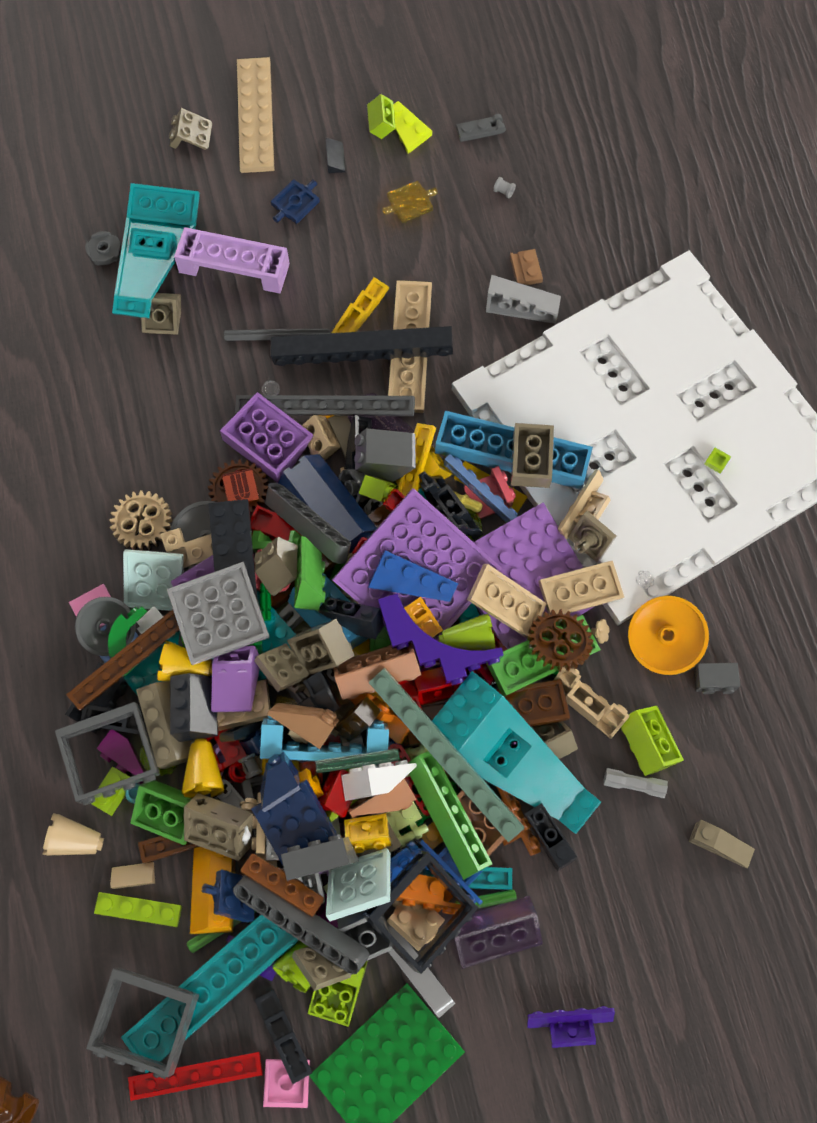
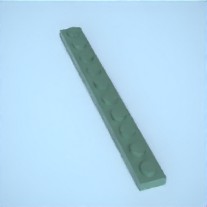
M386 668L368 682L507 842H510L524 830L523 824Z

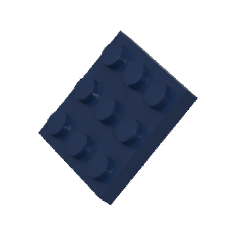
M307 779L300 782L301 789L265 813L262 810L261 803L251 808L282 865L281 854L288 853L287 848L300 845V849L307 848L308 842L320 840L322 844L329 842L328 837L338 835Z

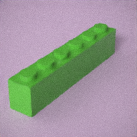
M429 751L416 756L408 762V764H417L409 775L463 880L492 865L442 766Z

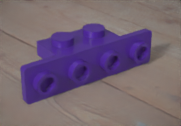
M605 1006L586 1010L585 1008H578L575 1011L556 1010L552 1013L537 1011L527 1015V1027H549L552 1048L596 1045L593 1023L613 1022L615 1011L614 1008Z

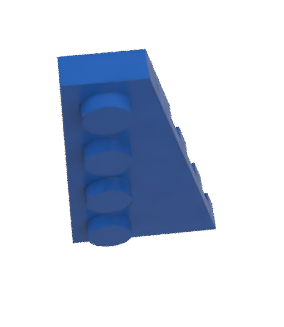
M384 550L368 584V588L447 602L451 601L458 586L457 582Z

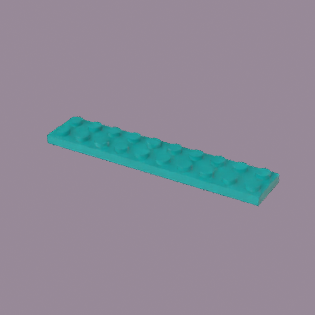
M260 915L179 986L199 994L185 1040L299 940L263 915ZM166 997L126 1032L121 1039L131 1052L161 1062L171 1053L186 1003Z

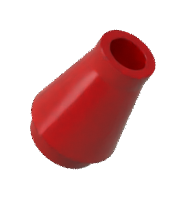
M235 762L230 766L225 775V779L228 782L234 783L246 780V773L242 764Z

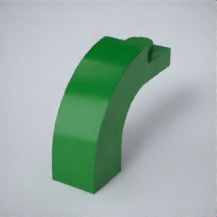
M142 606L139 609L134 607L127 614L128 619L121 614L113 623L108 636L110 659L127 646L126 635L128 630L147 613Z

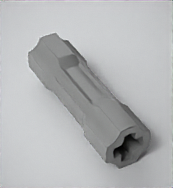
M606 768L603 785L618 789H632L645 792L651 796L665 798L668 781L652 777L643 778L626 774L620 770Z

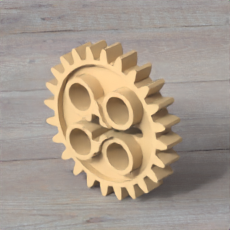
M140 490L138 496L135 492H132L131 498L126 494V501L119 499L121 505H114L117 512H111L114 518L110 519L111 524H113L110 528L112 531H115L113 533L114 537L118 538L117 540L120 544L124 542L126 548L131 544L132 550H135L137 546L140 551L143 550V546H146L149 550L150 544L153 543L157 546L156 541H162L161 534L167 532L166 529L171 528L169 523L173 522L170 517L172 512L168 509V504L164 503V499H159L156 493L152 496L151 492L148 491L144 495L143 491ZM139 508L138 511L131 512L132 509ZM151 512H157L156 515L149 516ZM128 525H133L131 529L126 530ZM146 529H152L151 532L144 534Z

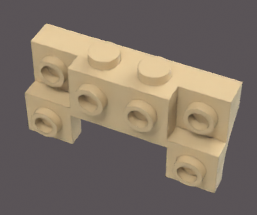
M181 528L161 534L166 553L183 554V569L197 565L213 555L211 534L185 542Z
M571 666L567 672L565 667H562L561 672L557 674L554 680H562L566 702L612 739L629 718L628 711L620 704L616 705L613 703L610 706L606 699L594 693L589 685L580 681L581 676L577 669Z

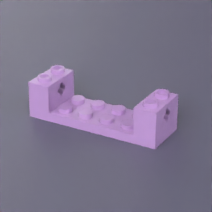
M184 227L174 256L179 273L196 276L199 266L261 278L263 290L281 293L290 264L287 248Z

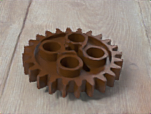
M239 459L238 464L231 460L230 466L224 463V469L218 467L219 473H212L215 479H209L212 485L208 486L209 491H211L208 493L209 497L212 498L211 501H228L226 490L222 487L224 485L223 477H231V475H236L237 484L242 489V492L244 493V485L245 492L248 493L250 490L247 477L242 479L243 485L239 477L240 473H242L241 475H246L244 472L253 471L259 499L249 501L250 514H253V509L257 505H265L263 499H266L269 482L266 479V474L262 473L261 467L256 469L255 463L250 466L248 460L244 464H242L241 459ZM231 479L235 498L242 500V498H240V496L238 495V489L235 487V484ZM246 494L245 498L249 499L250 494Z
M552 609L550 615L546 611L542 617L538 615L528 631L527 641H530L528 648H534L531 655H538L536 661L543 660V667L550 664V670L557 666L559 672H561L562 667H565L568 672L571 666L577 669L579 664L583 665L585 659L587 660L590 656L589 653L593 649L591 646L594 640L590 639L592 632H587L589 625H582L584 619L578 621L576 620L577 614L571 617L570 611H567L565 615L562 609L559 610L558 614ZM542 637H546V638H548L550 641H546V640H544ZM557 651H561L564 655H560Z

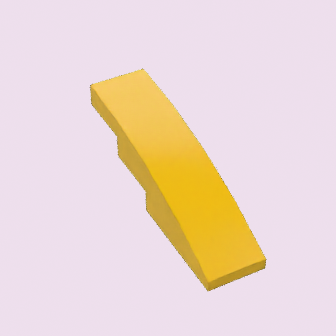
M373 277L366 290H362L355 302L350 303L331 333L357 332L380 303L389 286Z

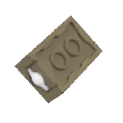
M197 793L184 806L185 841L237 861L252 847V812Z

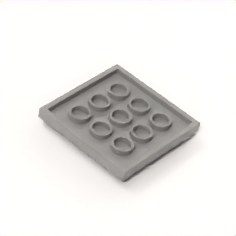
M244 562L167 589L192 665L270 637Z

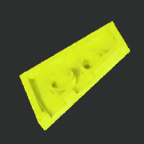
M397 101L393 104L395 130L399 135L401 143L404 144L407 154H409L432 136V130Z

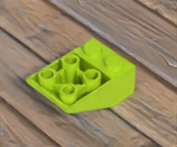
M368 961L365 962L357 974H352L350 978L314 991L308 1014L349 1027Z

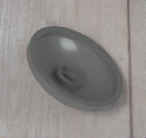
M99 597L87 602L80 609L75 620V634L80 645L94 655L109 656L108 636L111 627L121 614L128 619L127 614L131 611L130 608L122 601L112 597ZM101 623H104L106 625V629L104 631L100 629ZM136 624L127 632L126 645H129L134 637Z

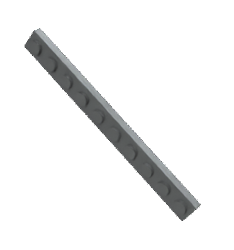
M236 395L235 414L254 395ZM262 395L287 415L414 416L415 410L414 396Z

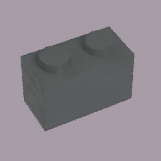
M738 663L697 664L694 668L696 692L702 691V694H713L715 691H722L723 694H732L740 687Z

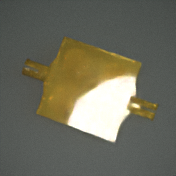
M415 181L388 192L387 197L391 205L382 208L383 214L387 215L395 212L400 221L404 223L433 211L429 197L438 194L436 187L426 191L419 181Z

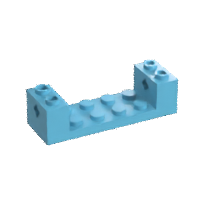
M268 715V718L263 719L261 726L260 759H270L276 754L279 755L285 752L290 760L387 763L389 728L387 723H383L384 721L375 719L370 727L366 729L365 747H362L360 743H350L349 746H341V743L330 742L329 745H323L319 749L310 742H308V745L300 744V742L287 741V744H283L284 725Z

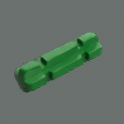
M261 583L260 610L264 621H270L271 594L264 584Z

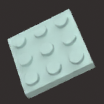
M125 549L123 552L124 603L132 608H140L142 606L144 609H151L155 606L157 610L171 611L173 607L167 589L173 587L171 584L173 579L183 574V554Z
M387 848L358 857L359 862L329 870L326 917L329 921L390 902L391 853Z

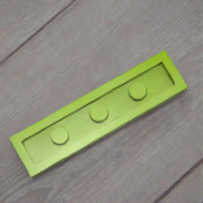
M99 892L94 914L178 927L182 906Z

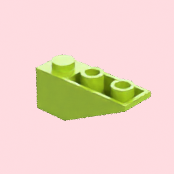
M365 475L359 494L385 502L392 489H397L395 488L397 484Z

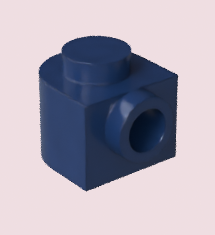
M256 730L248 734V738L239 741L247 755L255 753L256 756H260L261 731Z

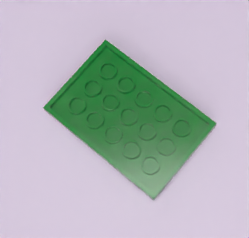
M406 984L315 1069L309 1077L346 1123H393L465 1051L413 989Z

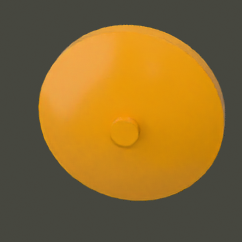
M660 596L647 601L635 612L629 625L628 639L632 653L645 668L659 674L674 675L691 669L702 659L708 646L709 630L703 614L691 602L676 596Z

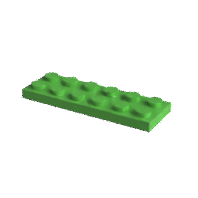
M583 615L577 617L576 620L578 621L584 619L583 626L588 625ZM593 634L590 638L594 640L590 655L601 650ZM542 637L544 640L550 641L548 638ZM525 641L503 651L504 656L500 658L499 663L488 665V662L486 663L504 697L558 671V667L555 666L553 670H550V664L543 667V660L537 662L538 655H531L534 648H528L530 641ZM557 651L560 655H564L561 651Z

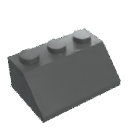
M341 834L328 837L329 842L321 844L320 840L308 842L307 848L300 849V845L287 848L288 853L281 854L287 881L359 862V858L349 838H341Z

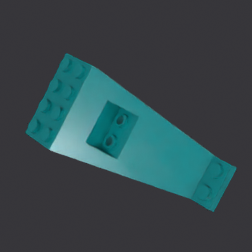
M130 184L127 217L113 301V314L150 318L152 299L175 263L174 256L184 227L196 228L199 191ZM144 239L145 244L141 245L140 242ZM159 242L163 243L161 247H158Z
M471 671L432 720L482 779L534 807L542 803L550 816L558 819L575 834H577L601 803L599 799L585 789L509 701L473 671ZM516 741L518 743L517 747L512 748V743ZM504 758V763L500 765L499 759Z

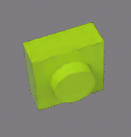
M715 447L704 465L721 474L731 456Z

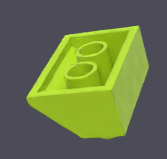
M658 706L639 709L629 714L630 716L621 726V730L626 735L630 749L635 754L639 768L645 776L684 761Z

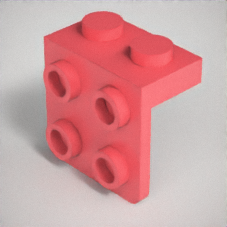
M499 466L492 468L491 475L479 481L486 483L490 491L494 495L500 496L504 504L510 508L515 498L514 490L512 487H508V479L505 472H501ZM465 485L464 491L466 495L473 500L481 502L483 505L480 513L474 512L478 519L495 514L490 507Z

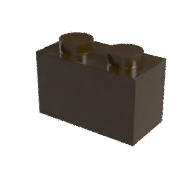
M366 696L344 715L334 729L350 742L370 727L382 710Z

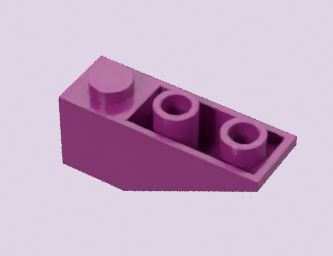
M110 730L97 747L102 752L100 757L109 763L111 760L117 763L116 768L125 774L129 771L135 776L146 772L133 744L116 731Z

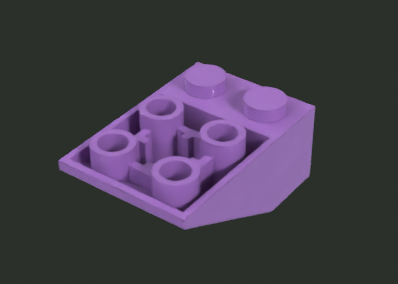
M244 646L214 657L212 663V712L252 711L260 670L254 662L255 658L259 655L255 646Z

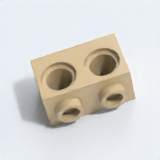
M313 415L302 425L314 436L308 444L311 455L320 454L326 460L340 448L326 417Z

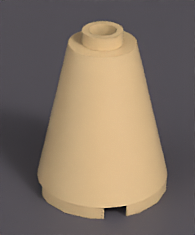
M53 813L51 818L53 824L47 830L43 855L96 854L97 850L101 851L104 838H100L101 833L60 814Z

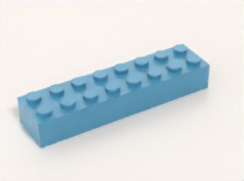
M445 411L435 445V453L444 456L451 454L460 460L492 468L499 466L500 470L512 472L514 427ZM554 437L551 482L582 490L593 447Z

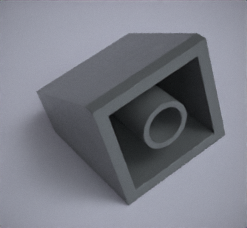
M366 428L356 436V452L354 457L356 471L395 482L416 468L414 433Z
M366 910L337 919L339 930L368 950L369 958L367 961L393 950L362 916ZM383 914L378 921L390 933L385 914Z

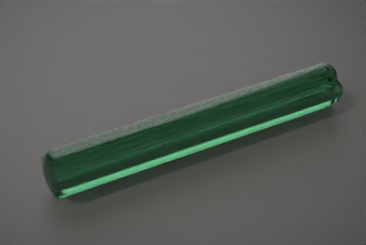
M398 749L317 760L315 762L316 771L320 773L371 764L399 761Z

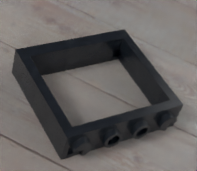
M419 851L390 883V902L369 908L362 916L413 971L422 974L427 967L430 968L432 966V961L437 955H441L446 950V945L449 941L460 934L462 926L473 919L471 916L479 907L428 852ZM427 867L461 904V907L414 960L378 919L421 871Z

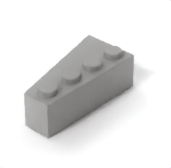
M491 275L486 312L556 324L561 296Z

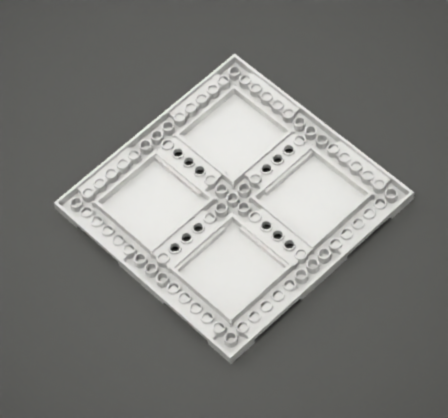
M690 250L662 265L659 271L605 301L601 299L543 332V336L485 368L481 366L452 383V391L470 417L510 427H515V423L554 425L555 438L593 447L589 464L592 462L597 463L599 466L597 470L600 471L603 477V482L597 492L608 495L611 500L599 521L616 534L617 537L598 562L594 561L585 552L578 553L580 548L576 551L574 548L575 543L569 538L566 540L584 568L613 560L625 598L605 603L603 606L617 626L633 617L635 612L647 601L669 595L817 503V413L796 389V381L754 329L750 331L712 285L709 281L710 275ZM604 358L607 363L601 364L598 362V359ZM615 372L617 377L612 378L608 373ZM624 385L627 387L628 390L622 392L619 390L618 386ZM724 385H732L733 390H727ZM714 392L719 398L713 399L709 393ZM695 402H702L704 407H697ZM715 447L731 456L721 474L704 465ZM612 454L614 459L609 461L604 455ZM589 465L582 489L586 485L588 477L594 472ZM689 470L692 473V476L686 477L683 475L682 471ZM552 482L550 488L520 486L534 507L541 503L545 504L558 527L581 489ZM698 484L702 486L703 491L697 492L693 486ZM705 500H712L714 502V506H707L705 504Z

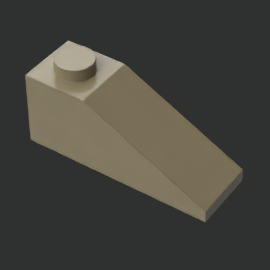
M703 820L696 822L689 839L690 843L744 868H748L755 850L721 828Z

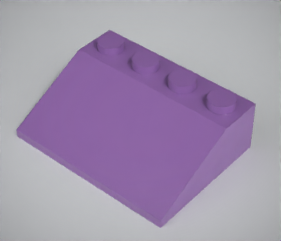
M258 392L220 430L224 442L252 464L255 463L256 467H261L262 471L277 483L282 472L288 467L292 469L314 437L312 433Z

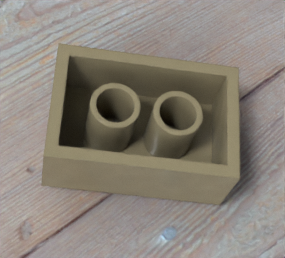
M515 423L511 486L550 488L553 467L554 425Z
M337 619L306 629L287 640L293 653L310 674L336 667L355 656L352 646L347 641L342 626L338 623Z

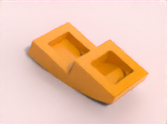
M421 597L404 608L413 622L432 638L443 631Z

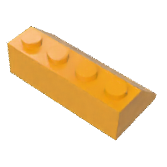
M203 847L194 848L190 934L233 932V919L214 914L213 896L202 893V886L205 883L214 886L216 872L221 869L235 873V859Z

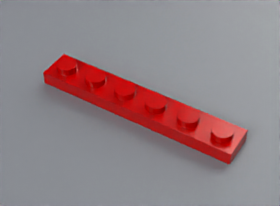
M260 1052L177 1067L174 1075L165 1079L154 1077L153 1072L128 1077L130 1101L263 1075Z

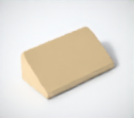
M154 862L112 868L110 882L112 889L155 884Z

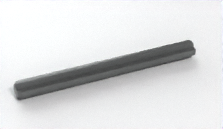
M330 329L225 330L224 339L226 341L271 340V337L329 334Z

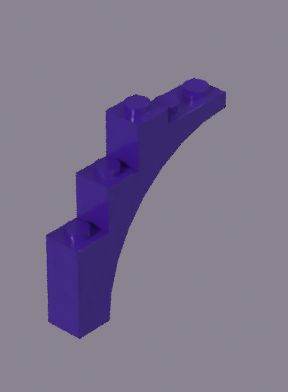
M398 593L378 599L392 649L403 650L412 643L419 666L424 665L425 668L436 665V661L439 660L446 684L450 682L452 685L464 682L463 678L467 676L465 669H468L469 672L480 669V665L487 662L488 665L499 663L500 658L504 656L502 648L486 651H469L453 648L438 642L413 622L404 609Z

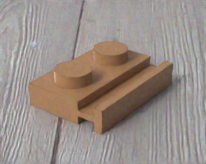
M535 249L520 251L517 254L510 253V260L517 283L525 285L542 283L543 277Z

